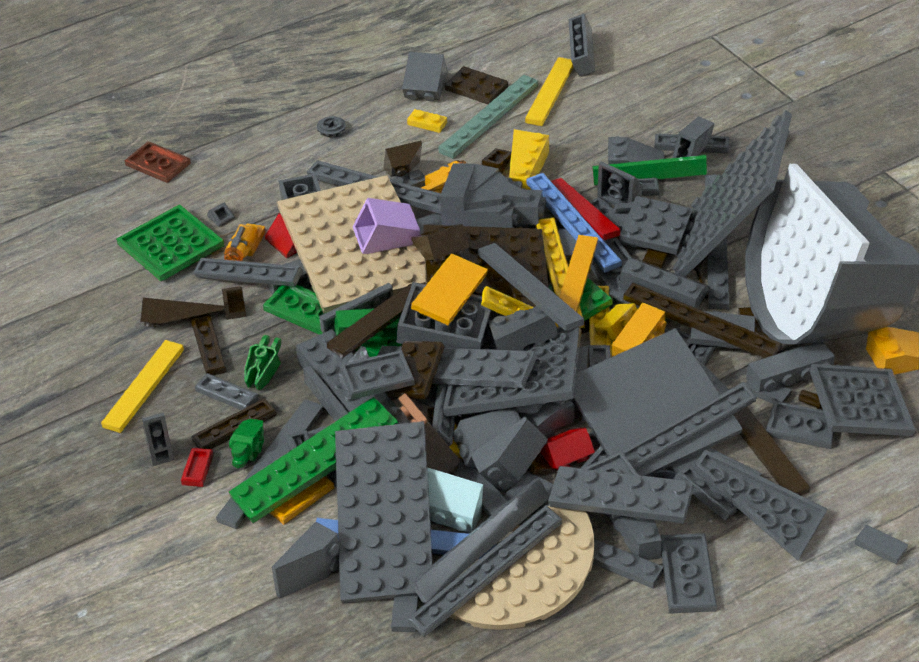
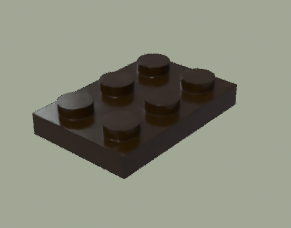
M465 66L445 83L446 91L487 105L508 88L507 80Z
M403 342L401 350L411 370L415 385L386 391L385 393L388 398H399L406 394L412 399H427L445 348L443 342Z

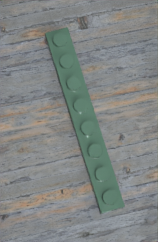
M522 75L438 147L439 153L454 159L538 87V80Z

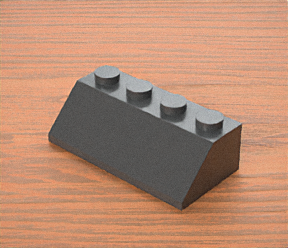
M636 258L628 259L620 275L619 287L627 290L632 283H635L697 309L710 289L708 285Z

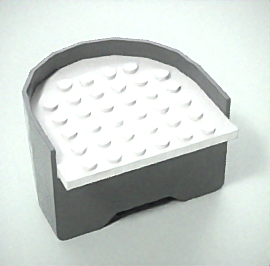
M789 164L784 180H776L774 191L758 205L751 224L746 247L745 283L751 310L762 331L771 339L782 344L817 343L866 334L885 328L899 320L911 302L919 283V253L910 243L892 236L867 210L870 203L869 200L853 184L848 182L812 181L797 164Z

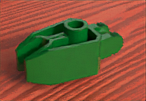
M264 335L259 344L250 346L244 369V379L248 388L255 381L256 389L261 390L272 379L281 364L278 357L282 343L281 338L276 337L271 347H268L270 336Z
M247 419L242 421L231 436L229 448L232 449L231 454L234 457L232 465L234 468L244 467L248 460L256 461L264 443L263 420Z

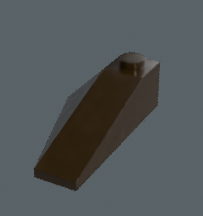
M143 297L140 322H143L145 327L156 328V324L224 310V305Z

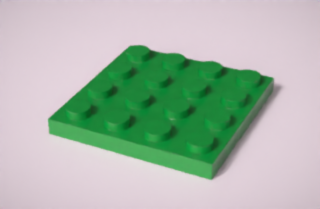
M180 204L116 238L117 244L159 281L169 278L225 246L222 238Z

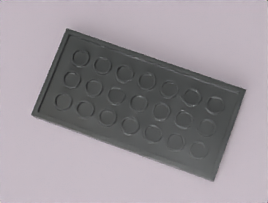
M424 421L335 431L341 602L352 603L418 595L411 582L433 565Z

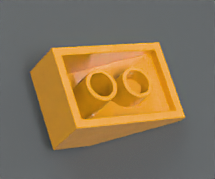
M885 327L868 333L866 350L877 368L892 369L894 375L919 370V332Z

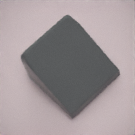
M225 202L210 209L207 213L208 218L218 227L235 218Z

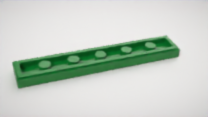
M706 155L608 164L635 176L637 179H666L707 175ZM599 165L592 166L594 185H598Z

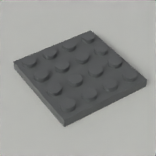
M823 364L811 365L809 371L830 432L913 436L915 427L892 369Z

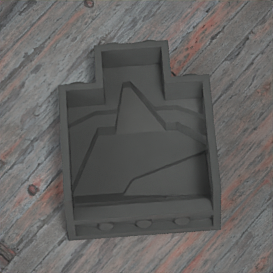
M453 163L440 195L442 225L463 224V226L514 228L518 224L537 225L539 224V219L544 217L546 197H543V190H526L522 188V181H512L511 178H506L499 172L498 168L478 164Z

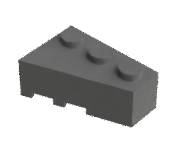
M537 306L525 311H516L511 315L498 316L488 321L496 350L524 351L523 347L531 343L538 345L558 335L555 322Z

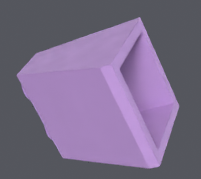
M373 198L366 199L353 225L362 254L413 245L411 237L420 233V228L410 204Z

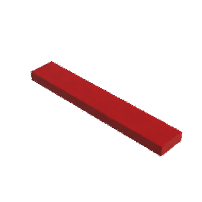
M559 178L551 181L603 240L620 236L621 229L565 180Z

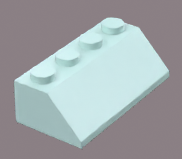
M428 468L430 520L468 533L474 531L482 515L483 484Z

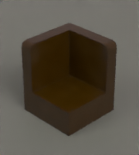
M242 287L222 289L226 319L247 317Z

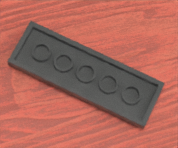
M559 466L548 503L549 507L685 523L694 485L691 481Z

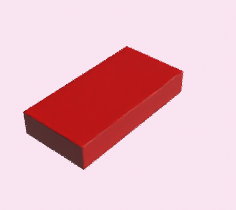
M191 449L181 478L182 485L204 486L214 455L213 450Z

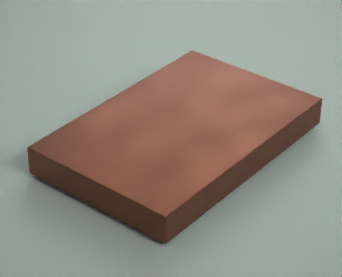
M149 141L124 160L125 166L166 183L170 182L191 164L190 158Z

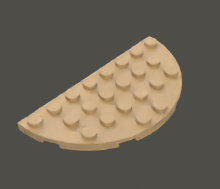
M549 507L562 518V524L454 612L450 618L471 623V626L503 630L525 627L526 623L538 619L545 620L563 609L576 597L584 586V581L591 571L594 560V534L586 511Z

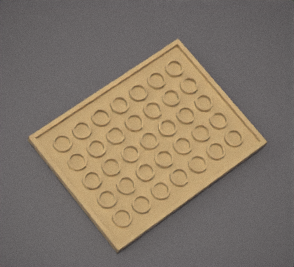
M388 175L277 201L278 209L323 313L336 309L387 283L393 286V296L413 282L426 285L424 257L414 244L362 254L354 233L353 225L367 198L400 202Z

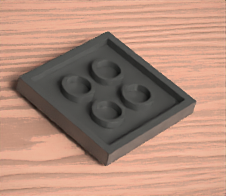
M636 196L621 231L619 241L677 255L693 209Z

